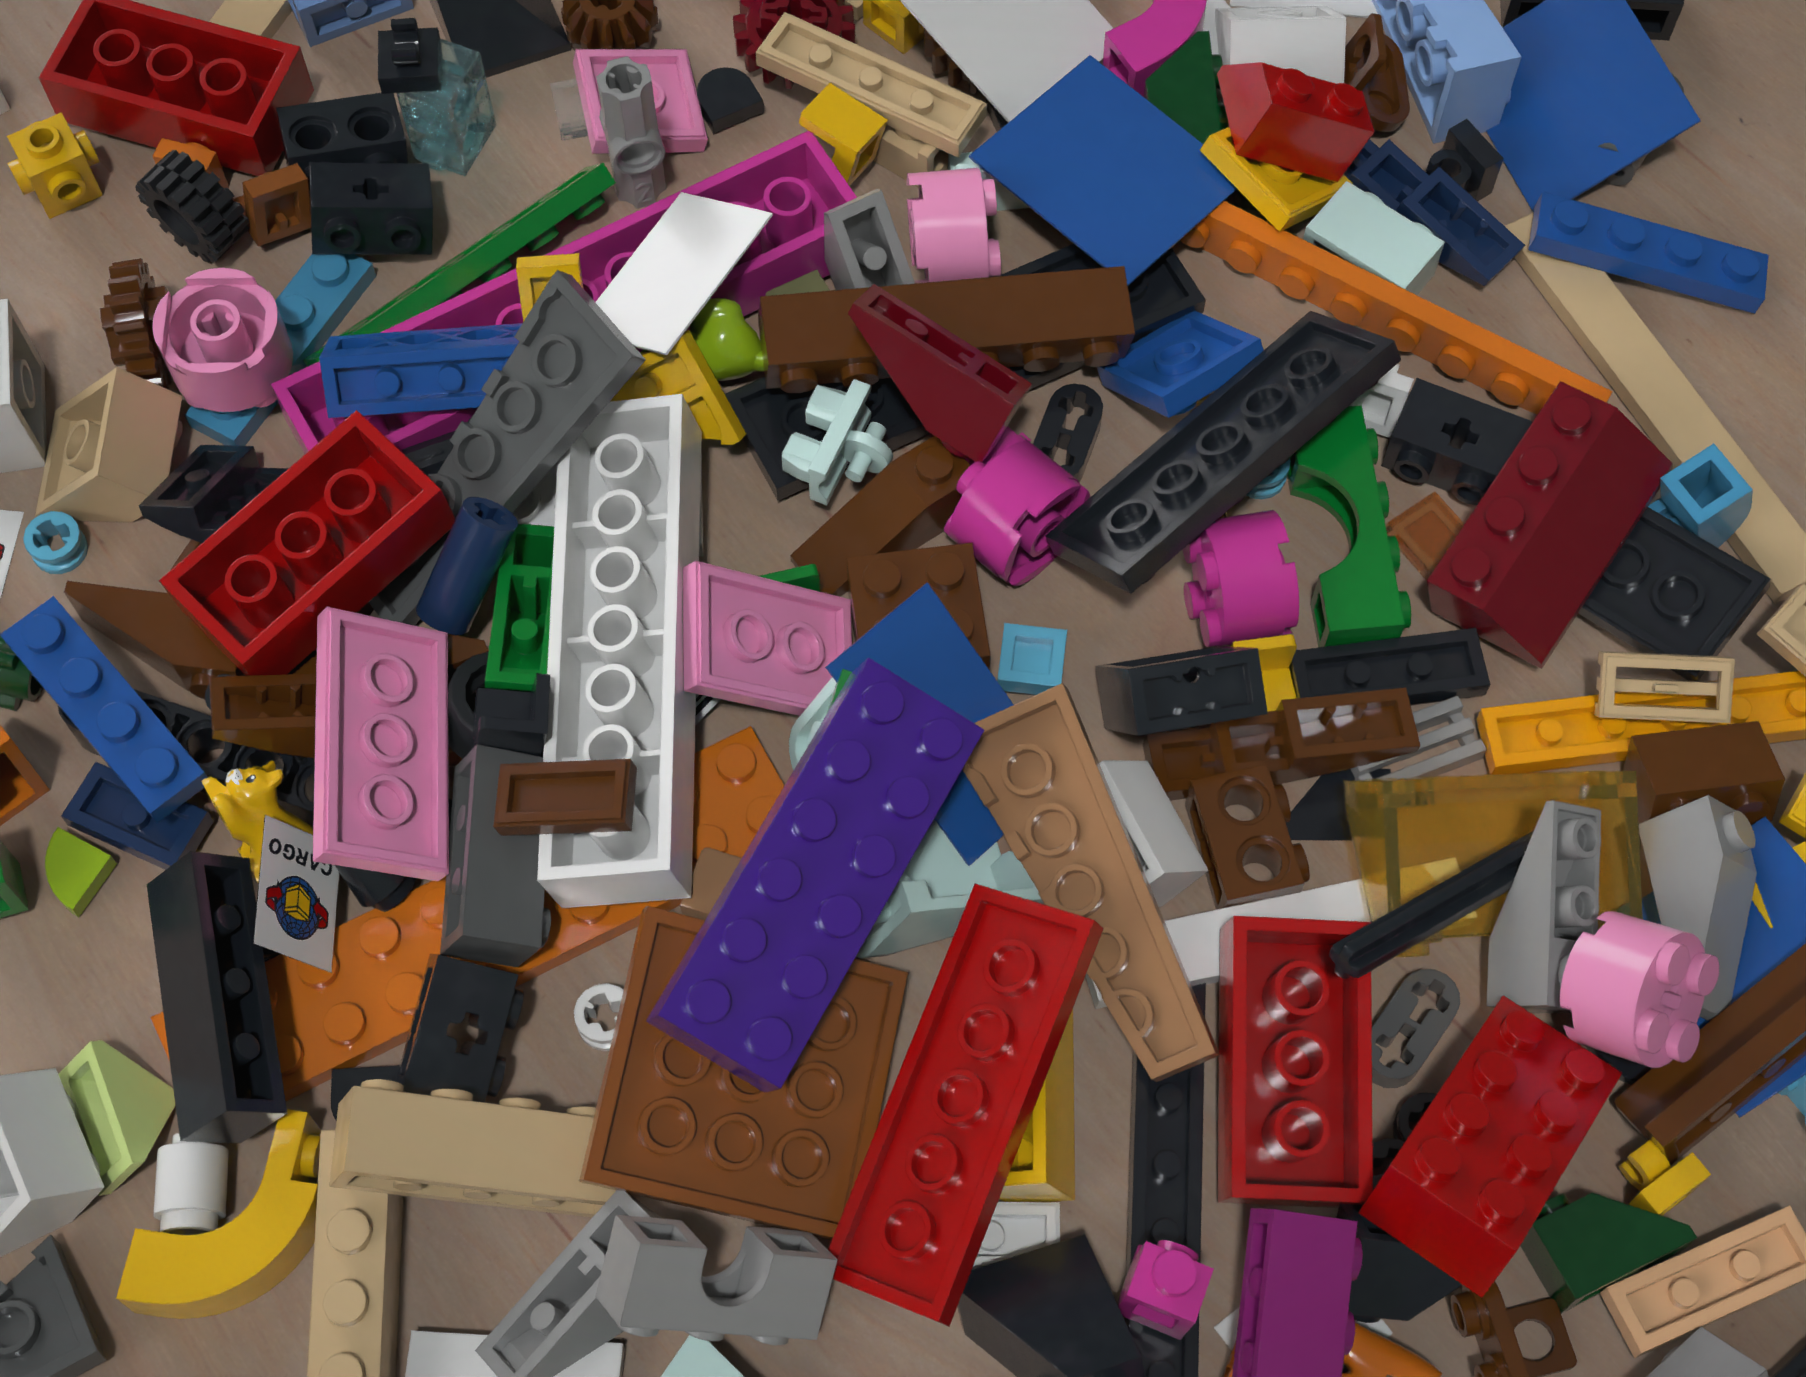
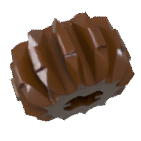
M654 0L562 1L563 24L566 25L567 39L571 43L572 48H650L653 38L652 32L657 30L656 24L659 22Z

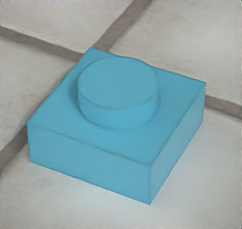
M1004 623L997 680L1002 689L1006 692L1037 695L1061 684L1067 630Z

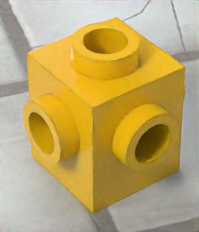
M62 112L42 121L34 122L24 129L7 135L17 156V159L7 164L23 195L35 191L49 219L103 196L90 166L100 162L85 131L81 130L73 134Z

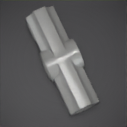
M626 56L607 61L604 71L596 76L601 103L599 118L608 145L612 175L616 182L614 187L618 200L629 202L638 209L655 203L659 194L666 190L663 168L665 148L658 129L649 69L646 64H638Z

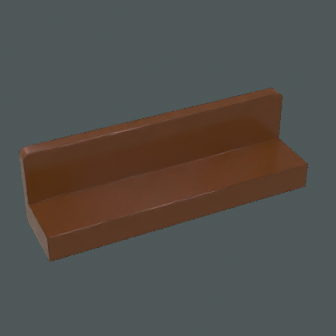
M1806 943L1700 1029L1699 1043L1691 1059L1684 1063L1672 1060L1665 1066L1652 1068L1616 1098L1615 1104L1617 1109L1646 1141L1651 1140L1661 1150L1670 1165L1675 1163L1806 1056Z

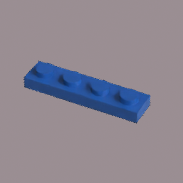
M1544 191L1534 207L1528 247L1530 251L1754 314L1765 300L1768 254Z
M54 596L0 634L8 647L156 823L204 788L201 781L208 778L205 772Z

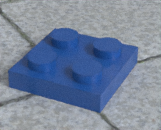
M1193 311L1160 327L1130 345L1124 358H1120L1110 365L1097 367L1104 387L1170 418L1193 409L1198 400L1220 388L1264 349L1260 338L1200 312Z

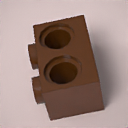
M1263 764L1191 780L1185 807L1199 854L1209 870L1205 874L1216 910L1302 892L1304 882H1308L1310 878L1308 860L1300 843L1292 844L1286 826V823L1290 822L1291 819L1287 793L1282 784H1273L1268 765ZM1235 804L1246 806L1253 811L1256 818L1249 821L1237 820L1227 812L1226 807ZM1250 863L1265 865L1272 871L1275 878L1268 881L1255 880L1245 872L1243 867Z

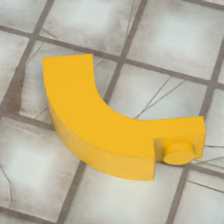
M287 1109V1114L277 1120L259 1189L249 1205L231 1222L213 1231L196 1235H177L135 1228L116 1299L137 1314L175 1319L202 1318L218 1315L248 1304L269 1292L283 1281L299 1265L315 1242L318 1184L309 1183L310 1177H318L321 1130L309 1113Z

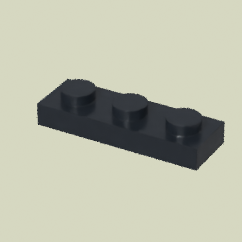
M1476 628L1296 650L1289 666L1297 698L1406 687L1410 705L1444 701L1458 696L1459 699L1486 695L1491 685Z

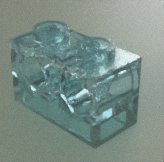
M441 39L442 90L396 94L414 158L423 164H429L431 169L438 171L446 169L466 176L494 130L496 121L480 52Z

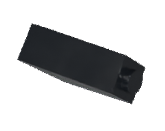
M1085 1234L971 1270L957 1306L963 1331L967 1337L1016 1377H1144L1139 1350Z

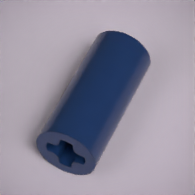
M469 497L463 501L416 606V612L423 622L438 631L451 635H462L470 630L518 526V521L512 512L486 498Z

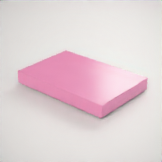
M694 561L683 567L684 691L800 716L832 678L825 667L852 645L851 600L699 561Z

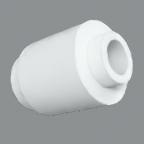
M178 1133L173 1135L172 1144L158 1148L153 1216L160 1220V1232L177 1235H196L218 1229V1220L226 1216L229 1150L226 1147L215 1144V1142L180 1141Z

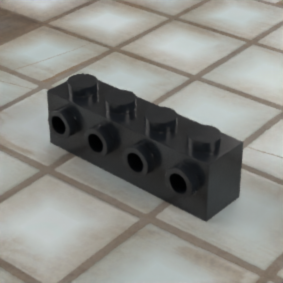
M190 851L147 884L180 1141L242 1143L287 1114L263 947L253 944L256 900L250 859Z

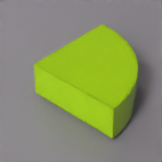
M57 827L49 841L45 857L46 876L53 893L66 909L78 918L117 865L111 855Z

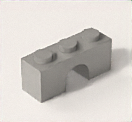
M627 1215L615 1216L595 1297L621 1330L642 1337L656 1336L659 1330L685 1331L690 1336L706 1341H720L724 1338L725 1334L747 1335L759 1342L770 1345H785L788 1343L789 1338L817 1340L838 1259L812 1233L798 1230L746 1226L740 1252L733 1263L716 1275L701 1277L708 1249L682 1220Z

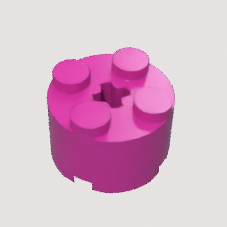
M1017 435L987 465L977 461L962 474L956 486V490L962 497L954 513L948 519L944 532L957 544L972 543L975 559L1006 583L1008 581L1013 586H1020L1040 574L1057 557L1053 553L1045 535L1088 500L1090 493L1074 476L1024 436Z
M1274 510L1219 518L1204 530L1197 540L1182 549L1186 562L1188 564L1192 563L1193 581L1184 583L1185 605L1190 619L1200 618L1201 634L1206 647L1232 645L1234 641L1292 634L1290 628L1297 627L1299 620V588L1295 562L1285 563L1283 554L1278 548V544L1290 541L1280 516Z

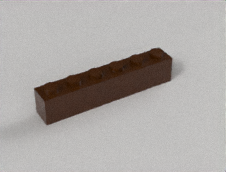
M1124 266L878 286L1007 368L1024 366V369L1027 371L1042 372L1056 368L1060 363L1084 361L1085 365L1091 367L1110 365L1126 356L1135 335ZM870 287L760 296L758 326L766 389L781 388L782 391L787 393H803L813 390L818 384L842 382L844 386L850 387L853 379L873 385L879 379L891 378L848 315L852 304Z

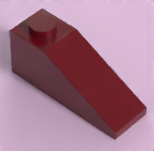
M873 284L852 304L848 315L925 429L941 439L943 446L951 453L962 458H971L975 462H983L999 442L1032 383Z

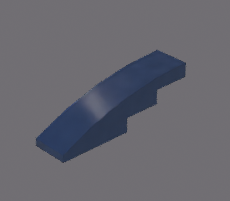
M1369 139L1344 173L1354 186L1364 192L1375 194L1386 206L1410 221L1426 226L1434 236L1445 242L1439 263L1483 286H1486L1525 247L1524 243L1444 170L1438 167L1432 174L1428 175L1390 139L1380 148Z

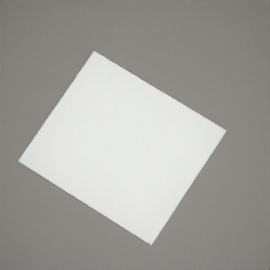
M900 0L1008 123L1089 55L1097 61L1103 59L1105 32L1113 29L1089 0Z

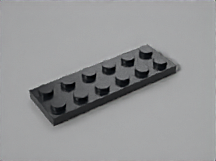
M1309 311L1046 534L1045 537L1053 553L1132 594L1142 584L1148 582L1160 568L1188 544L1197 540L1204 530L1233 505L1242 501L1248 492L1277 467L1287 462L1292 454L1322 428L1331 424L1336 416L1366 390L1375 386L1381 377L1401 361V357L1395 341Z

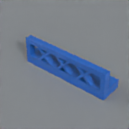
M522 323L330 336L319 357L328 418L349 417L356 410L363 416L478 408L486 396V393L481 389L494 369H503L520 342L514 336Z

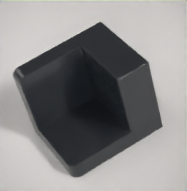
M536 673L531 692L477 688L472 749L479 744L541 756L548 732L550 674Z

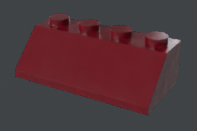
M1560 381L1428 578L1427 586L1431 612L1464 629L1476 628L1479 637L1542 669L1660 489V478L1672 470L1673 463L1617 407Z

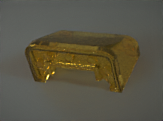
M1636 770L1554 771L1343 780L1344 807L1371 923L1532 832L1537 825L1546 801L1552 800L1601 810L1598 916L1607 911H1615L1643 919ZM1509 891L1396 957L1429 956L1430 943L1442 942L1443 938L1491 936ZM1598 920V930H1599L1606 922H1603V921Z

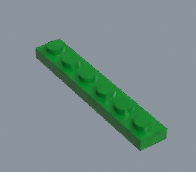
M604 163L585 167L339 336L380 333L463 294L461 289L478 277L483 284L497 278L512 267L508 257L525 245L530 252L540 248L559 234L555 224L572 213L574 218L578 220L604 204L605 200L600 193L616 183ZM325 345L303 359L307 367L320 361L319 357Z

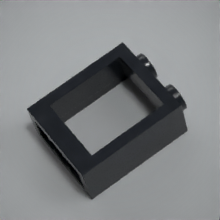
M1215 646L1095 666L1105 729L1139 736L1268 714L1258 648Z

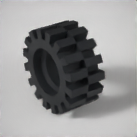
M177 150L169 152L135 186L136 191L140 193L138 197L141 203L148 206L146 211L152 218L160 221L161 224L159 226L165 233L169 231L174 236V241L181 247L186 245L189 253L195 257L200 256L205 262H216L250 228L247 226L249 224L248 217L242 214L245 210L240 203L232 200L234 194L229 188H223L218 183L220 179L213 172L209 175L201 162L198 160L193 162L190 156L184 152L180 154Z

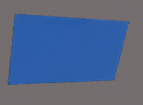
M928 582L825 667L837 683L842 669L853 672L869 657L973 723L1014 705ZM962 769L934 819L965 863L970 866L1004 834Z

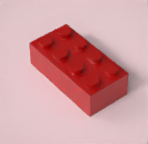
M82 0L38 77L55 114L62 112L66 122L69 124L157 148L161 138L184 144L188 142L198 143L212 151H216L221 166L255 176L272 172L283 152L276 108L306 104L314 92L300 46L130 0Z
M356 410L171 569L159 582L181 611L246 676L288 674L317 648V616L326 607L357 613L452 528L455 517L442 490Z
M1233 916L1220 929L1218 1203L1339 1208L1340 1204L1363 1206L1372 1193L1371 971L1360 978L1351 976L1343 979L1335 973V963L1329 957L1333 944L1371 922Z
M1503 995L1360 1209L1359 1214L1482 1298L1519 1249L1622 1075V1072Z

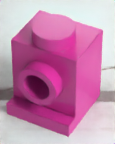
M1160 1240L1157 1245L1146 1241L1143 1246L1139 1244L1136 1248L1117 1305L1123 1317L1181 1340L1196 1323L1214 1268L1197 1262L1198 1254L1179 1243Z

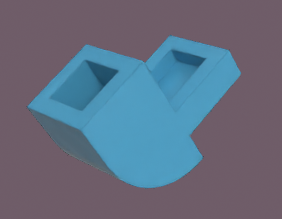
M1713 443L1660 478V498L1648 507L1719 548L1736 532L1747 518L1752 506L1753 489Z

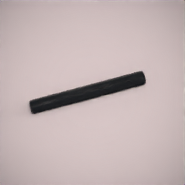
M1534 830L1333 944L1329 957L1335 963V973L1343 979L1351 976L1360 978L1509 891Z

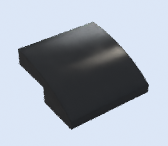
M200 445L139 505L142 516L178 535L203 543L288 468H261L254 446Z

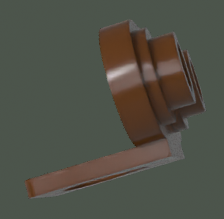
M1371 13L1345 46L1344 83L1363 91L1374 132H1390L1396 130L1410 112L1404 60L1397 44L1384 34L1381 15Z
M1495 1281L1482 1298L1464 1285L1462 1286L1461 1293L1451 1296L1452 1313L1459 1332L1464 1338L1473 1335L1476 1337L1484 1363L1475 1365V1377H1543L1570 1370L1576 1366L1577 1358L1558 1304L1554 1299L1549 1298L1506 1309L1503 1297ZM1524 1321H1534L1540 1323L1548 1330L1553 1345L1551 1353L1547 1358L1541 1361H1531L1523 1357L1514 1332L1518 1324Z

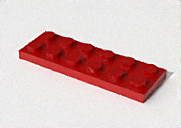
M974 884L828 1248L838 1259L832 1280L950 1327L1104 928L1095 920Z

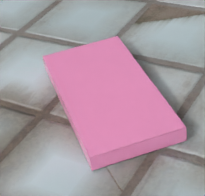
M326 607L317 616L314 862L432 881H440L449 874L448 633Z

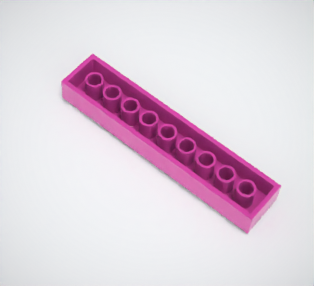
M806 131L545 255L579 253L583 289L596 302L681 192L771 212L773 214L771 219L710 298H726L735 301L740 305L744 317L759 309L760 296H766L769 290L814 270H818L822 278L830 275L824 258V212L857 198V196L814 134ZM516 269L380 333L523 323ZM635 347L639 352H641V351L644 350V349ZM320 361L271 384L285 420L304 454L348 418H328ZM478 408L366 415L364 417L402 452L404 448L456 431L461 421L468 422Z

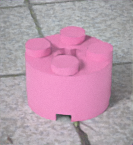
M979 168L907 173V185H918L919 198L907 199L912 266H916L917 269H924L925 279L914 280L915 283L1001 276L999 242L993 238L988 239L986 216H996L997 214L994 179H982Z
M213 268L196 272L185 278L187 285L172 297L168 291L160 300L155 310L153 336L177 388L183 394L187 403L194 408H204L216 412H236L252 407H267L273 404L277 398L271 384L289 375L293 362V348L271 293L257 284L253 276L244 271L231 268Z
M1615 911L1602 913L1596 919L1606 923L1595 935L1582 932L1575 942L1565 966L1560 989V1007L1572 1011L1574 1026L1572 1028L1563 1025L1566 1035L1578 1044L1651 1068H1660L1672 1060L1682 1063L1687 1062L1695 1053L1699 1043L1700 1030L1697 1021L1701 1013L1704 997L1712 992L1718 980V958L1705 953L1701 941L1692 933Z

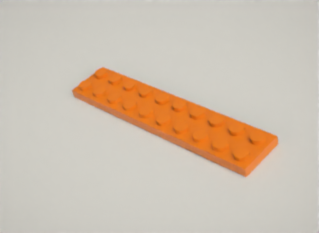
M751 726L695 753L692 873L704 848L715 849L742 858L784 788L782 780ZM446 876L440 881H430L410 891L398 905L386 912L375 908L335 927L331 973L282 954L265 961L285 1101L330 1080L332 1069L354 1068L407 1041L429 955H440ZM545 890L544 907L549 908L551 913V927L548 939L542 948L519 967L461 958L454 959L518 974L515 986L517 987L638 927L642 910L646 906L670 911L680 906L682 899L561 908ZM162 1011L150 1018L169 1059L164 1014Z

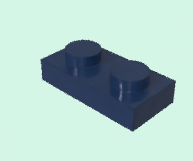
M98 762L94 763L61 815L68 826L165 870L188 852H195L214 822L208 811L185 802L156 823L112 769Z

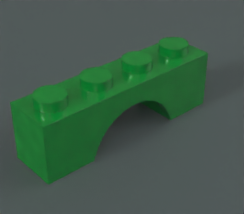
M1362 405L1348 406L1336 416L1331 424L1322 428L1290 457V467L1287 474L1290 495L1312 501L1330 512L1343 528L1349 544L1350 552L1348 556L1337 566L1319 574L1310 605L1318 647L1401 637L1403 629L1409 628L1411 625L1409 595L1407 591L1398 590L1395 575L1400 568L1398 540L1395 535H1387L1384 520L1389 514L1388 489L1384 481L1377 482L1374 465L1378 461L1377 434L1374 428H1366Z

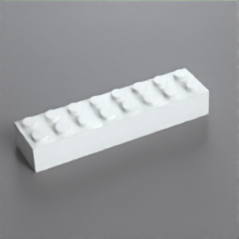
M683 394L609 402L557 461L547 674H550L548 732L544 743L543 762L631 759L637 767L632 831L539 834L537 881L561 908L692 897L696 694L684 691L683 567L694 561H699L702 431Z

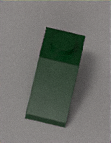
M1565 1193L1546 1201L1520 1246L1548 1295L1557 1302L1562 1314L1599 1295L1606 1287L1679 1254L1697 1239V1236L1688 1224L1594 1193H1590L1572 1203L1569 1202Z

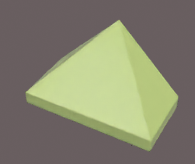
M103 1040L90 1041L58 1075L66 1094L70 1096L74 1103L76 1119L90 1153L95 1156L99 1164L100 1177L104 1184V1188L98 1194L101 1196L111 1194L145 1162L175 1107V1098L172 1087Z

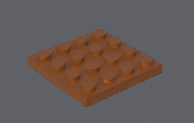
M646 906L642 910L579 1182L612 1190L626 1191L633 1195L780 1229L805 1231L812 1233L815 1237L832 1240L878 1126L908 972L854 959L781 1089L764 1093L646 1022L705 922L702 919Z

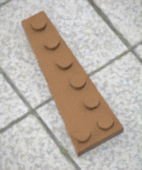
M1061 683L975 722L976 725L984 729V732L965 763L963 771L983 804L989 809L1017 860L1022 863L1035 884L1044 904L1093 919L1104 928L1087 974L1096 984L1103 1001L1150 1078L1158 1082L1220 1056L1069 689Z

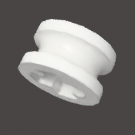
M608 983L594 985L585 990L577 999L574 1008L575 1024L583 1041L593 1049L610 1051L614 1029L603 1031L599 1023L588 1024L587 1021L589 1017L597 1018L595 1008L602 1004H609L612 1012H619L623 989L619 986Z

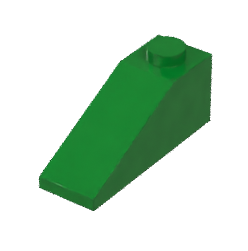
M518 524L501 560L485 688L531 691L536 673L547 674L554 526Z

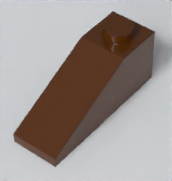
M932 436L889 463L790 555L791 562L795 567L816 564L820 577V592L841 597L848 592L847 557L917 549L944 532L948 519L954 513L962 497L956 490L957 483L970 464L965 458L948 451L943 446L941 439Z
M67 581L64 593L82 621L185 690L190 691L193 695L205 700L209 677H217L221 674L246 676L181 611L168 593Z

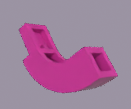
M1152 0L1153 4L1140 16L1105 32L1103 65L1140 95L1144 96L1146 79L1198 31H1203L1207 0Z

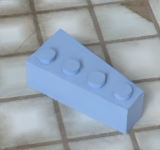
M1372 0L1377 13L1382 17L1385 34L1401 50L1407 85L1433 144L1445 141L1448 130L1465 119H1468L1480 133L1486 132V130L1500 123L1505 105L1509 103L1511 98V87L1522 56L1484 0Z

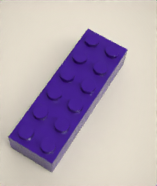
M868 657L848 677L646 1022L764 1093L781 1089L979 741L984 729Z

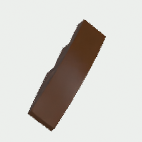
M316 673L209 677L213 739L275 753L315 758ZM470 699L468 705L474 713L473 699ZM448 744V766H457L462 758L453 752Z
M1406 687L1281 700L1276 711H1268L1266 715L1211 723L1209 728L1146 734L1142 744L1145 760L1149 762L1170 801L1187 799L1191 780L1267 764L1273 784L1277 785L1352 769L1357 766L1418 751L1421 746Z

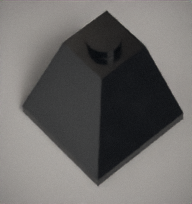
M430 0L465 85L571 51L570 42L551 0Z

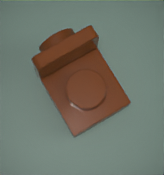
M298 163L273 172H266L258 177L242 182L244 195L236 197L234 201L240 203L245 210L242 214L249 219L247 226L250 228L248 232L258 247L311 228L308 178Z

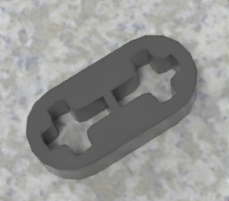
M1421 969L1413 972L1404 980L1372 1027V1083L1383 1088H1398L1407 1085L1416 1076L1451 1024L1460 1006V992L1455 982L1447 974L1435 969ZM1428 990L1433 991L1439 996L1436 1007L1439 1010H1430L1421 1024L1410 1018L1418 1004L1419 999L1416 995L1422 997ZM1400 1032L1410 1039L1401 1054V1059L1408 1065L1397 1061L1391 1068L1386 1067L1379 1061L1383 1051L1376 1044L1387 1048Z

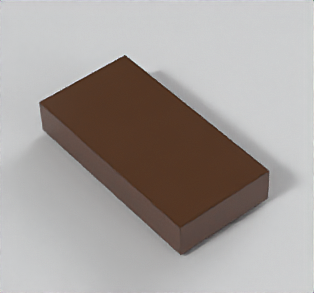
M631 759L500 764L493 827L501 836L632 831L637 767Z

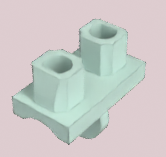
M853 379L847 392L817 385L808 401L805 412L806 423L827 432L822 442L797 432L791 434L782 452L783 471L809 483L811 500L824 505L828 504L848 462L850 464L845 475L854 482H861L866 471L880 473L891 463L893 458L892 451L882 441L887 431L886 428L880 423L871 422L866 432H864L871 419V411L865 405L871 392V385Z

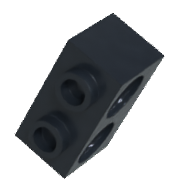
M381 92L276 108L286 164L290 166L298 163L308 178V185L309 162L408 163L406 139L394 93L382 94Z

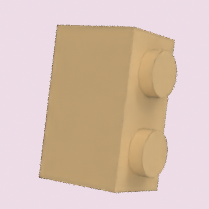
M116 367L57 408L54 414L35 516L50 511H58L72 516L75 521L134 522L142 517L139 505L171 474L169 472L173 450L180 440L183 429L182 422L178 420L182 395Z

